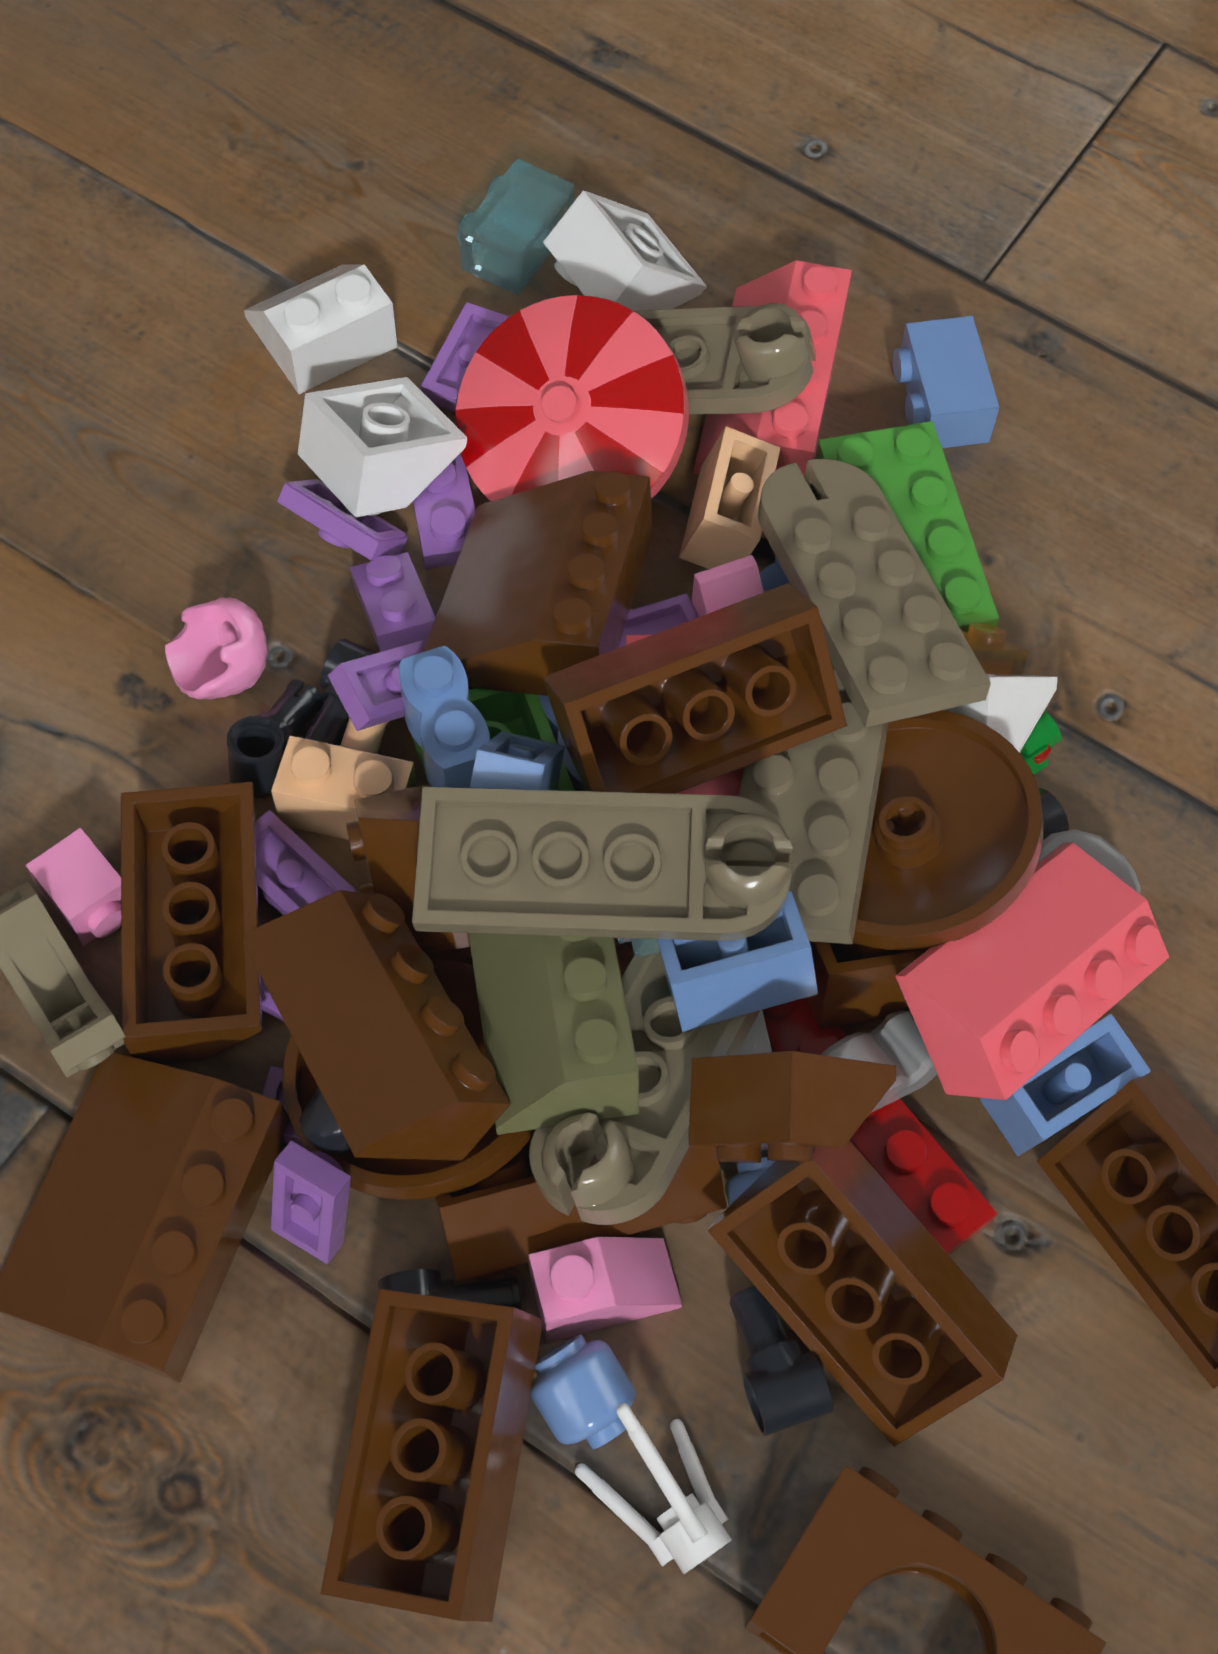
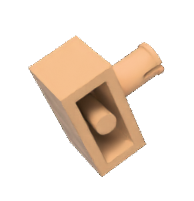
M725 426L701 466L679 558L711 569L750 556L759 543L760 538L767 540L759 523L758 509L762 487L767 478L776 470L780 447Z
M349 718L340 746L289 736L271 790L278 818L287 827L349 840L346 823L358 821L354 800L417 787L414 762L377 754L389 721L357 731Z

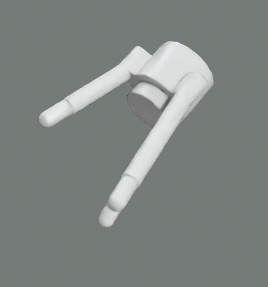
M621 1403L617 1406L616 1413L672 1506L657 1518L664 1532L660 1534L586 1464H578L575 1468V1474L606 1506L648 1544L662 1567L674 1559L682 1573L686 1574L732 1541L722 1526L728 1520V1517L714 1498L684 1423L680 1419H674L670 1424V1429L697 1499L693 1493L685 1497L630 1406L626 1403Z

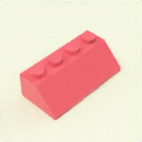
M796 260L736 288L732 307L778 303L787 305L802 316L810 328L816 350L815 361H811L813 373L805 389L796 398L774 410L761 413L706 414L695 460L694 473H700L702 464L725 426L780 447L776 470L788 464L797 463L803 476H805L807 460L815 458L845 314L852 270Z
M1063 843L1037 863L1035 871L1022 893L995 920L959 940L931 947L895 975L945 1093L947 1095L1006 1100L1169 958V954L1147 899L1076 844Z

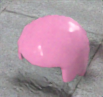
M220 597L217 600L183 610L181 620L185 622L184 628L165 645L166 662L175 684L180 688L181 692L198 700H212L242 693L244 690L255 685L266 666L268 656L266 635L263 631V624L256 612L244 602L232 597Z

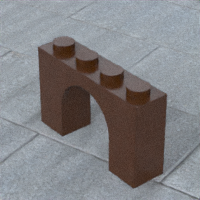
M845 1465L745 1627L746 1630L780 1654H823L862 1589L884 1577L911 1574L926 1577L942 1584L962 1600L978 1626L984 1654H1101L1106 1645L1104 1640L1089 1631L1093 1622L1078 1608L1056 1597H1053L1050 1603L1046 1602L1024 1587L1027 1577L1016 1566L992 1553H988L986 1558L983 1559L959 1542L963 1534L950 1521L930 1510H924L920 1516L896 1499L899 1494L898 1488L884 1476L867 1467H862L859 1473H857L847 1465Z

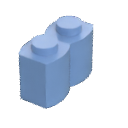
M446 646L401 659L399 678L405 720L412 737L423 748L425 771L429 784L433 787L470 788L477 749L490 740V734L482 714L469 702L468 679L461 661Z

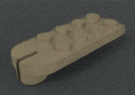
M770 303L760 306L634 310V312L647 320L658 331L677 358L687 386L689 414L761 413L774 410L796 398L811 379L813 373L811 361H815L816 350L810 328L797 311L785 304Z
M831 459L807 460L805 476H803L797 463L788 464L773 472L765 481L761 491L758 509L760 526L791 586L818 606L832 665L864 727L867 728L986 700L991 685L990 680L873 478L851 464Z
M833 667L847 726L745 766L739 797L752 800L768 809L779 820L791 840L793 847L791 863L793 864L789 891H792L808 940L813 942L853 944L889 723L865 728ZM728 866L737 874L759 875L770 868L761 866Z
M422 787L412 924L415 931L709 941L740 940L764 930L777 918L783 909L791 882L793 847L783 826L768 809L752 800L738 796ZM728 866H761L770 868L759 875L737 874Z
M643 939L621 978L639 1071V1114L598 1120L596 1114L589 1112L570 1116L554 1127L536 1129L530 1144V1166L543 1197L551 1206L568 1216L574 1205H576L581 1221L591 1224L611 1225L632 1220L647 1212L661 1199L690 1146L688 1144L692 1058L737 1055L760 1010L682 1032L665 975L657 939Z

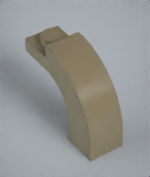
M25 882L0 896V968L62 1072L68 1078L80 1070H85L101 1063L115 1049L125 1044L123 1038L126 1036L115 1017L90 983L30 884Z

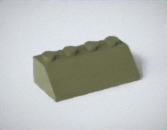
M469 933L485 1054L495 1069V1077L511 1103L495 1122L497 1135L554 1127L570 1116L588 1112L596 1114L598 1120L639 1114V1071L614 938Z

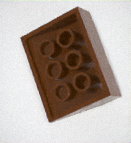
M587 471L479 505L423 652L441 646H446L452 650L465 669L468 687L548 696L542 677L619 648L628 612L632 605L653 533L650 476L629 475L620 472Z
M113 1052L108 1058L98 1064L1 1271L0 1313L174 1381L181 1382L272 1171L274 1161L278 1157L284 1143L283 1135L291 1121L281 1102L214 1077Z

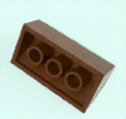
M789 583L542 677L561 737L585 791L676 794L847 726L818 606Z
M252 782L121 793L122 1031L126 1036L123 1038V1041L132 1057L158 1064L205 1060L262 1031L261 976L242 941L250 930L259 927L255 805Z
M338 890L250 930L242 941L355 1158L463 1160L511 1105L495 1077L494 1067L480 1052L464 1024L462 1012L451 1002L434 972V965L431 959L419 947L404 921L405 916L402 909L391 897L382 894H365Z
M1160 1069L1143 1077L1132 1079L1036 1162L1214 1389L1218 1386V1136L1167 1073Z
M532 1137L518 1154L492 1175L457 1192L435 1197L457 1281L472 1277L485 1279L497 1276L509 1267L529 1262L528 1254L595 1237L634 1238L641 1231L671 1223H693L701 1220L708 1213L728 1208L720 1164L717 1161V1148L690 1145L666 1192L647 1212L632 1220L611 1225H597L581 1221L576 1205H574L569 1216L565 1215L551 1206L540 1192L530 1166L529 1150Z
M850 1140L844 1148H814L812 1162L775 1161L707 1229L710 1235L894 1447L1004 1379L1018 1335Z
M379 1289L320 1594L457 1621L492 1622L543 1319L514 1307Z

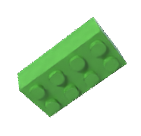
M933 421L819 439L815 459H831L851 464L863 470L877 483L976 658L987 657L999 622V616Z

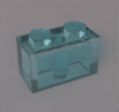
M517 158L503 176L498 175L492 181L486 198L476 211L468 212L460 223L457 241L460 243L462 269L513 294L519 295L551 253L543 241L574 203V184Z

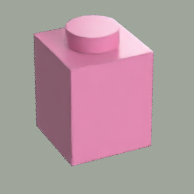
M81 828L26 864L39 892L82 946H85L96 937L103 938L109 936L121 927V877Z

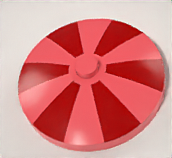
M584 295L560 296L534 303L519 310L497 326L472 357L463 376L456 405V427L467 437L466 448L460 454L472 480L491 502L587 471L620 472L629 475L650 476L652 499L669 479L677 465L684 447L689 422L688 391L683 372L671 348L658 331L639 314L619 303L604 298Z

